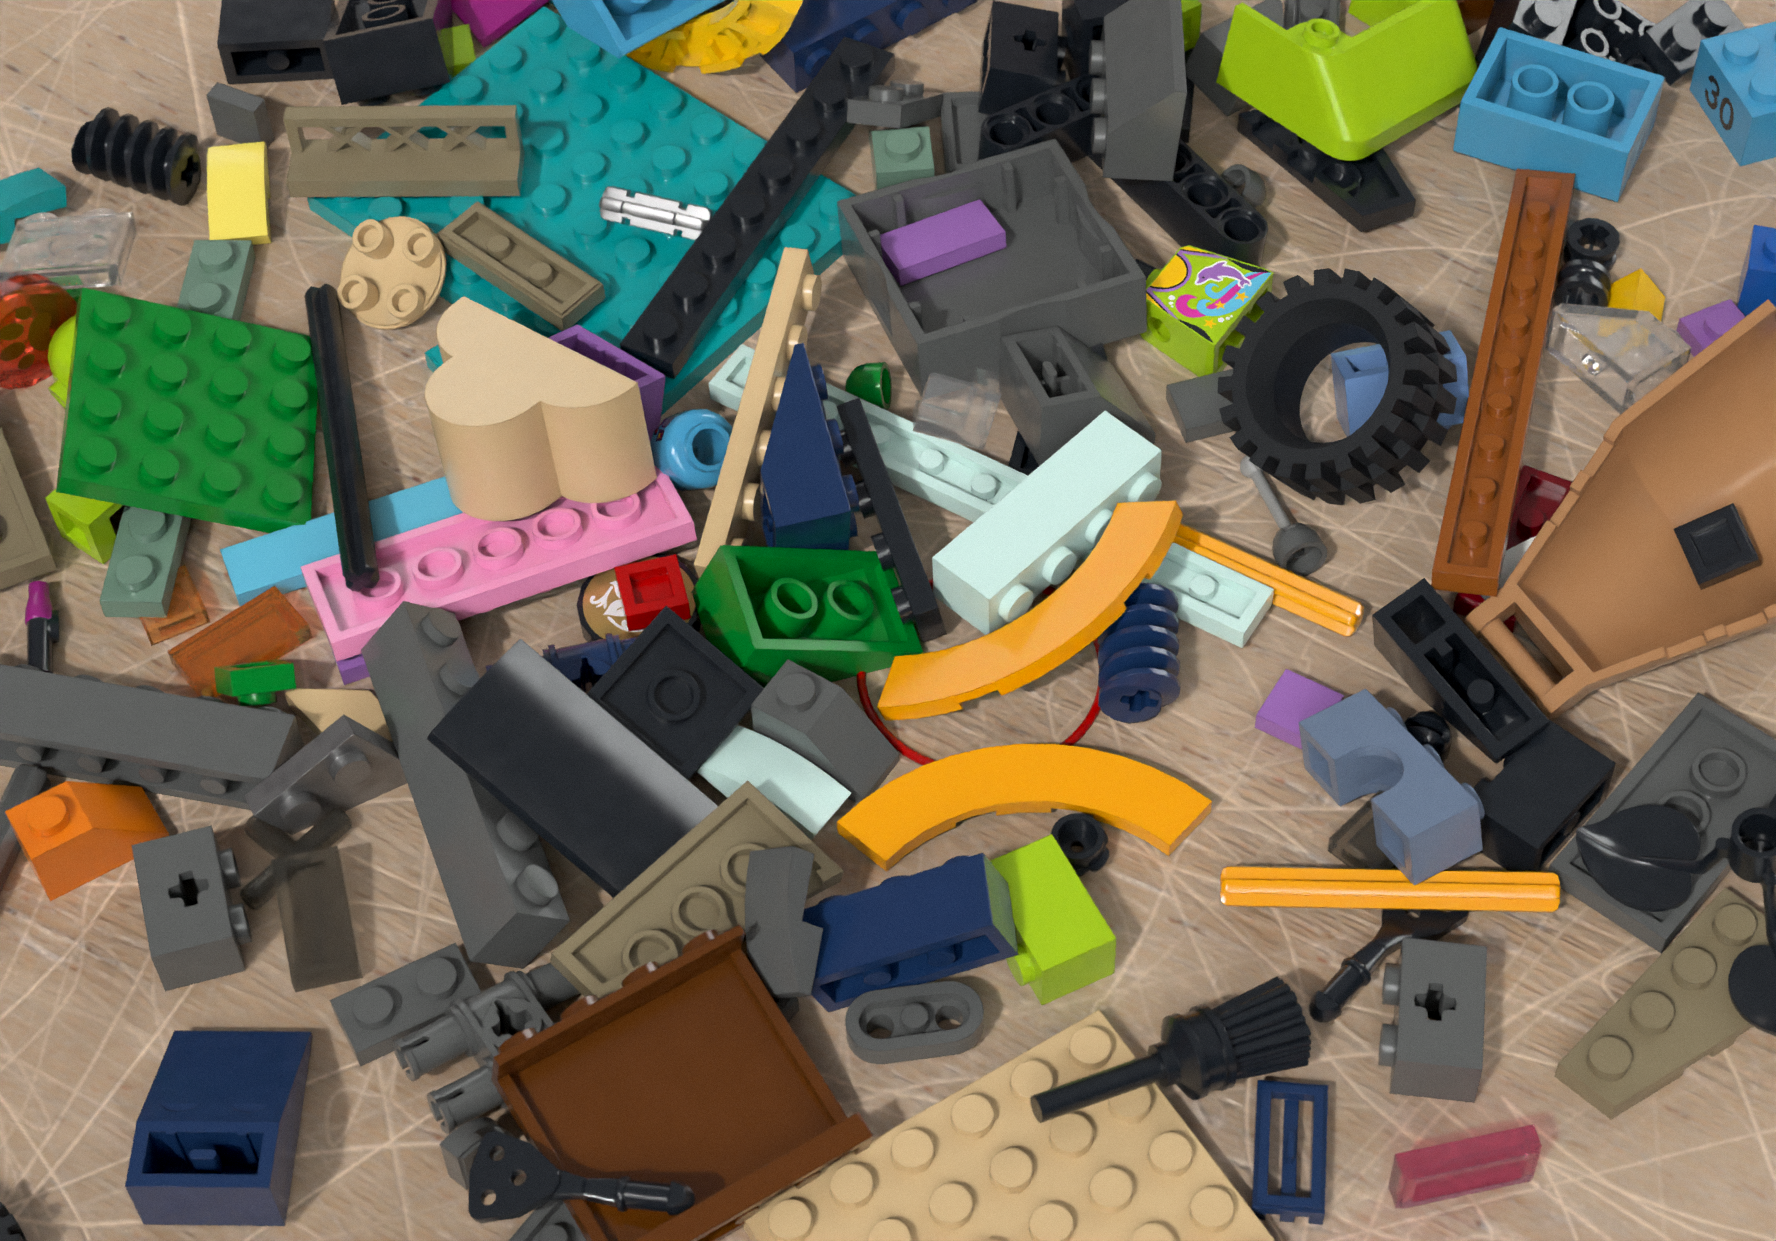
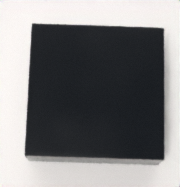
M1734 503L1674 528L1701 590L1761 565Z

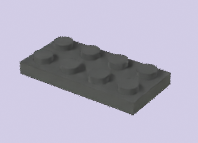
M1697 693L1584 826L1597 823L1617 812L1635 806L1661 805L1673 808L1683 813L1696 827L1701 840L1700 853L1696 860H1700L1715 848V842L1718 838L1730 839L1733 822L1739 814L1751 808H1769V804L1776 794V740L1702 694ZM1576 835L1553 860L1548 872H1554L1558 875L1561 889L1662 954L1731 870L1728 858H1723L1707 873L1700 875L1691 874L1692 885L1688 900L1678 908L1663 912L1639 911L1625 906L1607 894L1588 872L1578 850Z

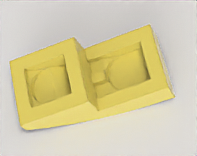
M265 141L208 147L207 204L210 240H251L253 245L271 243L268 198H271Z

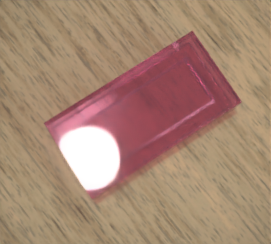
M1532 1124L1397 1153L1394 1156L1388 1184L1395 1208H1400L1401 1210L1530 1182L1534 1176L1542 1145L1535 1126Z

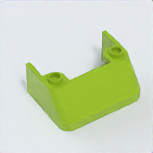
M1351 0L1348 13L1370 26L1353 37L1342 32L1333 22L1319 18L1297 24L1286 30L1242 2L1236 5L1216 83L1327 155L1341 160L1356 161L1366 158L1459 104L1478 66L1457 0Z

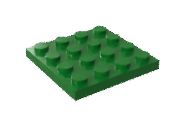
M82 287L77 302L56 492L266 533H272L294 525H306V521L311 520L318 398L310 336Z

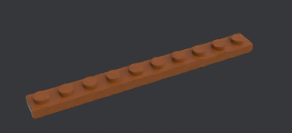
M1516 169L1432 568L1431 586L1435 590L1497 597L1573 200L1574 173Z

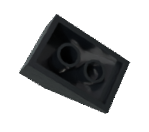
M339 0L323 39V44L341 105L358 102L359 106H376L388 101L391 98V94L412 90L413 95L423 96L438 92L444 83L451 82L455 67L451 0Z

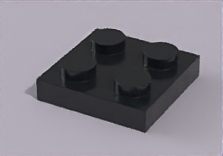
M665 606L592 687L587 695L689 781L751 710V704L764 688L669 607Z

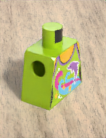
M1190 245L1180 247L1162 270L1139 259H1135L1146 276L1147 332L1140 334L1142 339L1198 377L1223 371L1227 366L1222 361L1226 346L1230 345L1240 348L1245 339V336L1235 330L1243 316L1245 315L1253 322H1256L1264 313L1256 302L1268 291L1272 293L1273 272Z

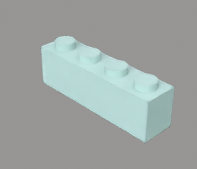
M1104 411L932 557L934 597L985 635L1001 628L1007 622L1011 623L1028 611L1034 598L1050 584L1058 585L1063 582L1072 572L1076 562L1097 545L1111 520L1117 503L1149 502L1155 500L1162 485L1160 480L1162 450L1107 411Z

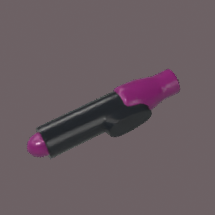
M34 581L28 586V601L25 608L27 665L34 666L43 672L54 673L53 643L59 642V610H53L49 584L44 581Z

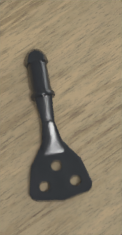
M1381 909V928L1372 941L1353 956L1345 958L1341 963L1339 971L1321 991L1318 990L1313 994L1309 1004L1310 1016L1320 1023L1335 1020L1341 1015V1009L1362 986L1370 983L1372 973L1383 958L1401 949L1403 938L1437 941L1465 923L1469 911H1451L1446 914L1437 910ZM1413 912L1416 913L1419 917L1412 919L1409 918L1406 914Z
M491 1131L483 1136L469 1173L468 1212L475 1221L482 1224L519 1218L551 1200H587L617 1207V1210L621 1212H626L628 1209L668 1212L669 1216H675L694 1205L695 1194L688 1185L677 1180H672L671 1183L632 1180L631 1177L626 1175L620 1178L581 1177L557 1169L531 1143L498 1131ZM499 1150H504V1157L501 1160L494 1161V1154ZM520 1174H525V1182L521 1185H515L516 1177ZM496 1194V1199L492 1204H484L485 1198L488 1195Z

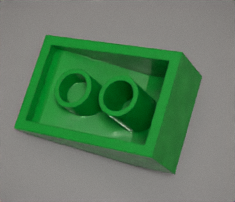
M720 545L691 591L706 639L763 688L767 686L787 660L830 682L855 677L861 671L870 673L892 666L895 656L923 654L913 622L903 625L890 589L899 586L894 570L892 568L883 572L876 551Z

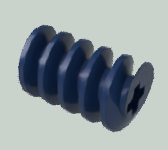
M1140 583L1124 602L1127 608L1125 612L1098 637V644L1100 646L1098 651V665L1100 666L1098 674V685L1100 687L1098 705L1105 715L1113 720L1127 724L1145 722L1156 717L1161 711V707L1173 703L1180 695V682L1177 679L1180 661L1176 657L1179 652V640L1176 636L1179 619L1175 615L1178 610V598L1172 590L1152 583Z

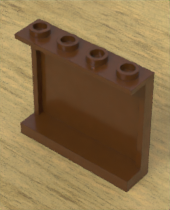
M740 924L722 934H719L717 929H712L698 935L683 947L681 951L682 956L661 967L654 961L637 968L624 978L621 983L622 988L600 1000L595 994L579 999L561 1013V1021L537 1033L535 1028H528L516 1033L498 1048L499 1054L493 1058L491 1081L528 1143H531L557 1169L585 1178H620L626 1175L631 1177L632 1180L671 1183L672 1180H677L688 1185L695 1194L694 1205L675 1216H669L668 1212L628 1209L626 1212H621L617 1210V1207L587 1200H563L587 1241H720L744 1227V1221L754 1216L760 1210L758 1205L793 1185L797 1189L802 1188L821 1175L819 1170L852 1151L856 1155L868 1149L874 1135L859 1112L847 1117L741 949L745 932Z

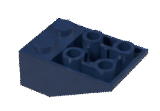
M804 343L794 345L761 467V526L767 547L849 550V538L858 536L854 512H859L860 510L858 494L852 475L842 476L838 456L844 455L837 420L835 418L826 420L823 401L828 400V391L823 369L820 363L810 365Z
M174 1030L136 1122L125 1184L126 1190L144 1225L285 1226L313 1039L311 1032Z

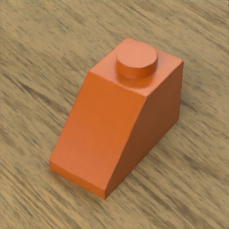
M65 781L5 811L23 853L50 901L133 860L132 845L170 836L143 788L139 786Z

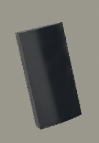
M521 638L472 686L427 737L429 742L613 898L718 807L717 804Z

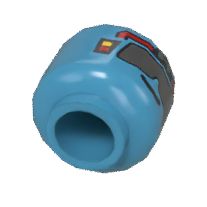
M692 409L676 413L664 419L653 432L650 445L654 465L662 473L669 476L674 487L678 490L692 491L712 488L717 485L733 427L722 415L707 409Z

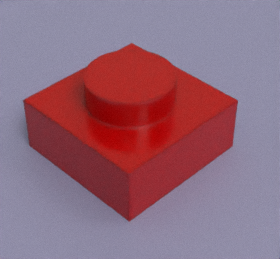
M676 554L614 567L628 632L646 628L665 606L669 607L683 620L691 619L689 601Z

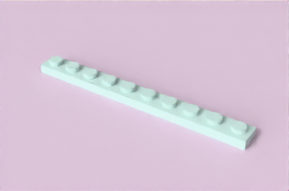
M743 344L738 347L708 383L710 399L738 412L754 356V349ZM826 383L828 400L823 401L826 420L835 418L841 430L843 426L836 406L858 397ZM860 398L891 483L967 520L975 522L1028 476ZM1175 543L1171 544L1153 577L1150 580L1144 578L1141 582L1162 585L1172 590L1178 598V610L1175 614L1177 618L1240 648L1244 647L1273 603V588ZM1095 546L1076 562L1074 570H1077Z

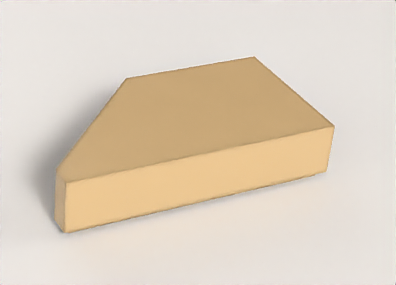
M296 688L290 689L285 693L288 706L317 736L344 714L393 742L379 701L369 690Z

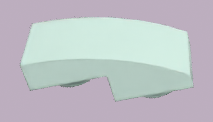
M739 725L697 771L727 798L748 780L810 840L816 836L851 794L850 791L796 752L764 735Z

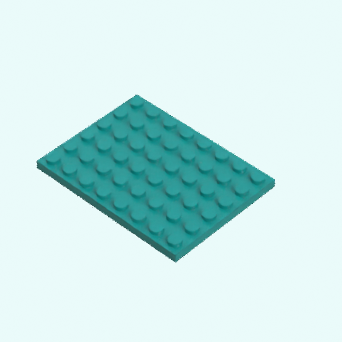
M543 6L453 77L451 82L444 84L438 92L433 93L418 105H516L525 153L520 196L307 197L311 211L350 237H352L355 228L365 220L373 219L380 221L399 216L419 220L437 234L478 201L604 285L605 299L573 326L578 324L620 349V343L695 240L681 237L682 231H677V235L673 236L630 226L629 219H626L624 224L604 220L600 216L599 203L605 188L615 186L631 190L630 196L635 197L636 192H642L682 201V208H687L689 203L705 206L712 210V216H714L767 141L629 57H615L570 29L561 16ZM480 126L475 130V132L485 138H507L505 126ZM421 127L418 130L419 133L429 139H443L448 135V133L438 127ZM385 131L376 139H387L391 134ZM822 174L818 177L675 380L665 377L661 416L762 327L784 247L808 250L815 275H821L843 255L837 201L857 195ZM445 253L446 275L439 296L451 304H454L464 296L547 338L562 332Z

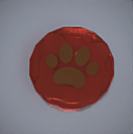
M35 273L17 275L0 283V387L12 390L31 387L50 377L52 372L48 362L49 344L58 328L69 318L76 315V301L62 286L45 276Z

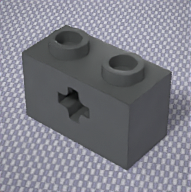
M212 825L132 845L150 955L164 990L169 991L246 971L241 945L252 942L251 930L244 904L233 905L230 889L241 887L239 869L233 849L220 850Z
M1403 938L1398 964H1385L1382 1004L1394 1006V1023H1382L1378 1065L1391 1067L1390 1094L1475 1102L1483 1070L1487 946ZM1427 1018H1435L1436 1020H1427Z

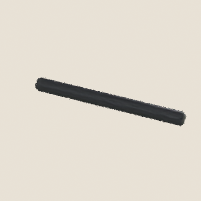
M325 283L320 288L311 286L306 291L304 297L342 575L345 577L346 587L358 592L363 587L374 588L380 577L339 300L336 296V289L330 284Z

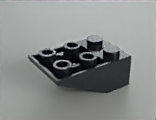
M1495 0L1475 56V60L1481 63L1499 27L1660 75L1634 44L1656 23L1647 20L1619 0Z

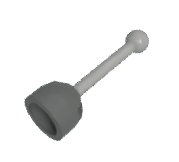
M1246 455L1240 462V471L1245 477L1253 480L1280 529L1277 531L1272 543L1275 561L1278 566L1303 577L1315 572L1323 565L1328 554L1321 537L1308 524L1290 523L1266 480L1263 470L1249 461L1250 457Z

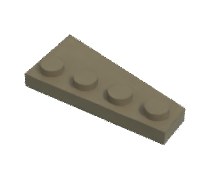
M1724 888L1558 1063L1554 1077L1612 1120L1680 1078L1684 1069L1708 1054L1714 1057L1733 1045L1736 1037L1754 1026L1744 1020L1734 1007L1728 991V976L1734 960L1743 950L1755 945H1769L1766 936L1765 915L1727 888Z

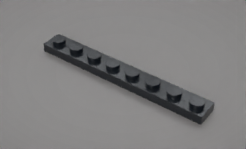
M844 36L620 343L622 351L666 375V377L675 380L856 126L854 123H847L848 99L869 94V86H884L895 71L894 53Z

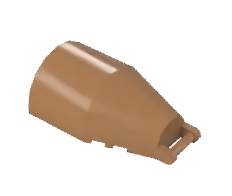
M1769 299L1613 420L1603 435L1602 443L1584 470L1579 471L1570 485V491L1550 521L1547 520L1503 587L1498 590L1497 597L1490 596L1464 619L1463 623L1477 639L1482 638L1536 700L1535 705L1548 720L1553 721L1596 689L1776 626V307ZM1734 503L1761 565L1701 590L1674 528ZM1512 615L1515 616L1529 638L1564 679L1556 684L1503 623Z

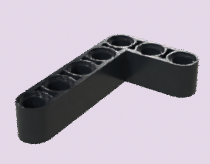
M1089 73L1081 75L985 118L981 124L977 161L1056 139L1071 163L1088 156L1102 170V154L1091 152L1093 119L1100 118V114L1090 113V91L1092 78L1099 79V75H1089ZM1181 138L1179 139L1173 181L1111 178L1181 247L1190 245L1261 267L1268 234L1267 221Z

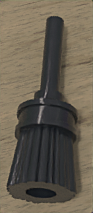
M1277 976L1214 1008L1206 1004H1200L1192 1007L1188 1013L1182 1015L1174 1013L1164 1017L1161 1025V1041L1148 1047V1055L1032 1095L1030 1097L1031 1108L1037 1121L1043 1123L1158 1082L1164 1088L1176 1084L1188 1098L1199 1100L1206 1097L1210 1091L1216 1089L1224 1091L1232 1088L1236 1080L1307 1066L1309 1064L1308 1058H1310V1045L1312 1044L1309 1038L1311 1031L1305 1023L1306 1019L1303 1015L1302 1007L1297 1003L1296 994L1287 983H1284Z

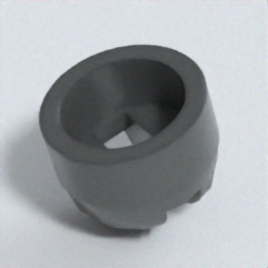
M1235 164L1228 167L1220 175L1254 208L1257 205H1262L1265 201V182L1255 171L1242 164ZM1243 183H1246L1245 188L1243 189L1241 185Z

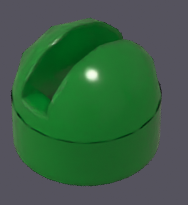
M873 362L857 366L846 380L845 392L888 410L892 397L891 375L888 364L886 362Z

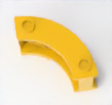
M734 0L715 12L708 13L706 11L625 56L645 68L673 73L677 65L699 67L702 74L741 67L746 58L758 53L765 55L781 41L795 19L803 0Z

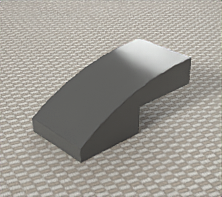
M794 846L750 851L746 877L745 932L748 959L773 999L811 996L823 928L802 921L814 854Z

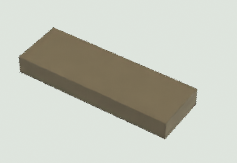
M478 201L436 234L443 245L445 253L561 331L572 327L605 299L604 285Z

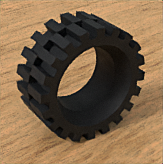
M1326 268L1314 270V285H1311L1299 275L1294 276L1283 282L1288 294L1287 296L1279 299L1268 291L1256 302L1264 311L1256 322H1253L1245 315L1235 328L1236 331L1245 336L1241 347L1226 346L1222 361L1234 370L1232 376L1218 377V394L1233 404L1219 409L1223 424L1236 432L1230 439L1240 452L1250 457L1249 461L1305 497L1315 500L1317 496L1326 503L1334 505H1344L1345 494L1360 504L1376 500L1373 485L1378 484L1390 493L1404 486L1405 482L1400 476L1399 471L1408 465L1420 473L1431 461L1420 452L1426 442L1430 440L1441 446L1448 430L1437 423L1439 413L1454 414L1457 397L1443 388V384L1457 382L1456 366L1443 356L1451 350L1445 338L1433 329L1435 324L1389 286L1375 277L1371 281L1360 271L1345 269L1343 278H1341L1333 270ZM1360 342L1380 344L1388 363V383L1384 395L1373 414L1359 429L1344 439L1326 443L1309 441L1301 424L1300 401L1305 383L1314 368L1326 356L1343 346Z

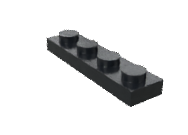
M857 398L837 405L836 408L843 429L840 430L844 455L841 456L845 468L857 464L862 478L861 481L855 482L861 513L864 519L876 515L882 531L871 536L883 572L895 568L901 582L900 586L890 589L903 625L915 621L923 643L946 635L939 607L861 400Z

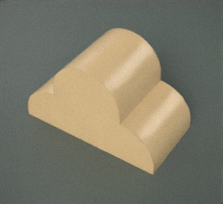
M464 296L443 313L436 327V337L443 364L434 371L426 384L425 401L450 497L458 509L477 519L509 521L535 514L554 503L561 496L583 503L616 501L641 491L657 479L638 382Z

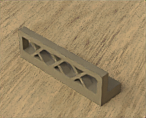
M516 105L317 106L285 108L284 123L292 151L287 176L290 197L520 196L525 153ZM480 126H505L507 138H485L475 132V130ZM302 127H322L334 136L330 139H305ZM364 127H380L391 135L387 139H371L360 131ZM421 127H438L448 133V135L443 139H429L419 133L418 130Z

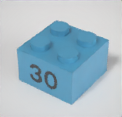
M1776 21L1701 40L1689 90L1739 166L1776 157Z

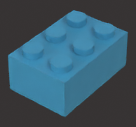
M1499 27L1460 102L1453 151L1513 170L1527 169L1574 173V189L1618 202L1654 127L1665 77Z

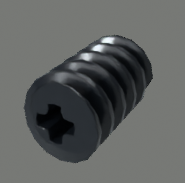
M111 107L101 109L93 121L86 122L79 129L71 149L72 163L76 171L85 175L92 174L103 181L112 180L113 183L125 188L132 187L133 190L143 194L151 193L152 196L164 201L171 200L179 206L189 204L200 182L201 165L197 136L187 132L179 137L178 131L172 127L166 126L159 130L158 124L151 120L139 123L138 117L129 113L120 117L119 112Z

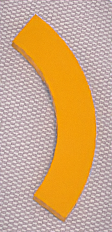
M1177 501L1117 503L1106 530L1087 559L1064 584L1032 610L1013 622L970 642L940 651L918 655L895 656L877 705V709L884 720L918 719L963 709L962 702L976 699L996 690L999 691L1001 696L1040 678L1069 660L1099 637L1127 609L1124 604L1126 599L1144 578L1150 580L1160 567L1174 541L1183 517Z
M1013 744L986 747L951 755L918 767L890 781L860 801L837 821V833L887 872L905 855L926 841L956 828V823L990 812H995L996 816L1015 813H1051V808L1093 815V818L1097 821L1125 830L1150 843L1169 856L1211 813L1212 801L1184 782L1154 767L1120 755L1091 748L1059 744Z

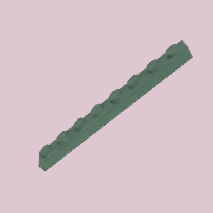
M194 240L177 308L240 321L256 259L252 241ZM124 505L99 600L105 617L167 618L191 518Z

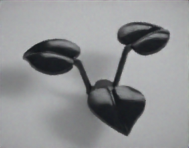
M1776 794L1770 802L1768 809L1760 807L1751 808L1739 814L1733 822L1730 839L1718 838L1715 842V848L1700 860H1696L1701 847V840L1696 827L1683 813L1673 808L1661 805L1635 806L1617 812L1597 823L1577 828L1576 843L1590 875L1616 901L1639 911L1663 912L1680 907L1690 896L1691 874H1705L1723 858H1728L1732 871L1738 877L1748 882L1761 884L1763 889L1766 936L1769 945L1751 946L1743 950L1736 957L1728 976V991L1734 1007L1744 1020L1755 1028L1776 1036Z

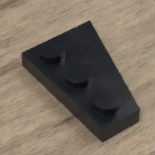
M1258 109L1238 114L1237 130L1360 232L1414 216L1416 200L1383 148L1361 160H1341L1327 155Z

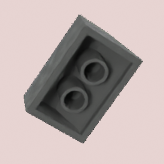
M1129 0L1104 16L1101 40H1091L1089 75H1099V79L1092 78L1090 113L1100 114V118L1093 119L1091 152L1102 154V178L1173 181L1187 96L1181 0Z

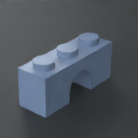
M1367 689L1298 722L1305 770L1339 806L1363 795L1381 793L1371 798L1376 845L1413 885L1483 850L1480 820L1484 818V808L1476 791L1468 783L1460 784L1445 769L1435 749L1428 744L1422 746L1407 731L1406 725L1399 713L1392 707L1385 709Z

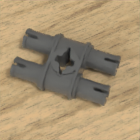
M551 963L527 974L522 971H510L504 974V980L464 1001L460 999L451 1001L449 1007L445 1009L446 1016L403 1038L394 1040L392 1043L393 1050L401 1068H410L406 1070V1076L411 1081H416L420 1076L464 1053L468 1057H474L480 1068L438 1090L427 1093V1101L435 1120L438 1122L444 1119L440 1123V1127L446 1134H450L456 1128L499 1105L503 1109H508L491 1081L493 1058L499 1054L498 1048L508 1038L522 1030L535 1028L537 1033L556 1024L557 1022H552L545 1011L580 994V992Z

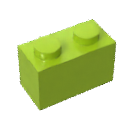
M1052 834L990 861L1009 886L1019 955L1006 958L1007 964L1020 986L1029 984L1041 1005H1045L1115 973L1116 937Z

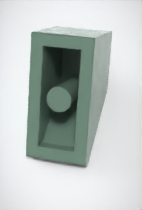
M929 126L868 131L875 190L913 179L935 176Z

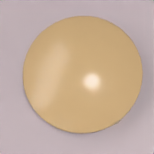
M399 216L380 221L368 219L361 222L353 232V243L343 261L340 284L337 289L338 300L356 319L372 328L392 330L407 326L422 317L431 308L441 292L446 275V257L443 245L430 227L414 218Z

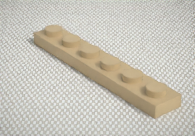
M784 247L694 562L698 578L701 577L720 545L749 546L748 540L745 539L749 522L757 521L761 514V467L794 345L804 343L805 348L807 347V328L804 326L808 311L817 310L821 297V277L814 274L809 252L806 249Z

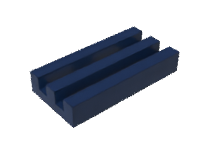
M1257 1080L1251 1210L1259 1220H1265L1266 1214L1280 1215L1279 1221L1294 1223L1295 1216L1308 1217V1224L1323 1225L1325 1215L1328 1085ZM1271 1098L1284 1099L1280 1195L1267 1194ZM1299 1101L1312 1102L1309 1198L1296 1197Z

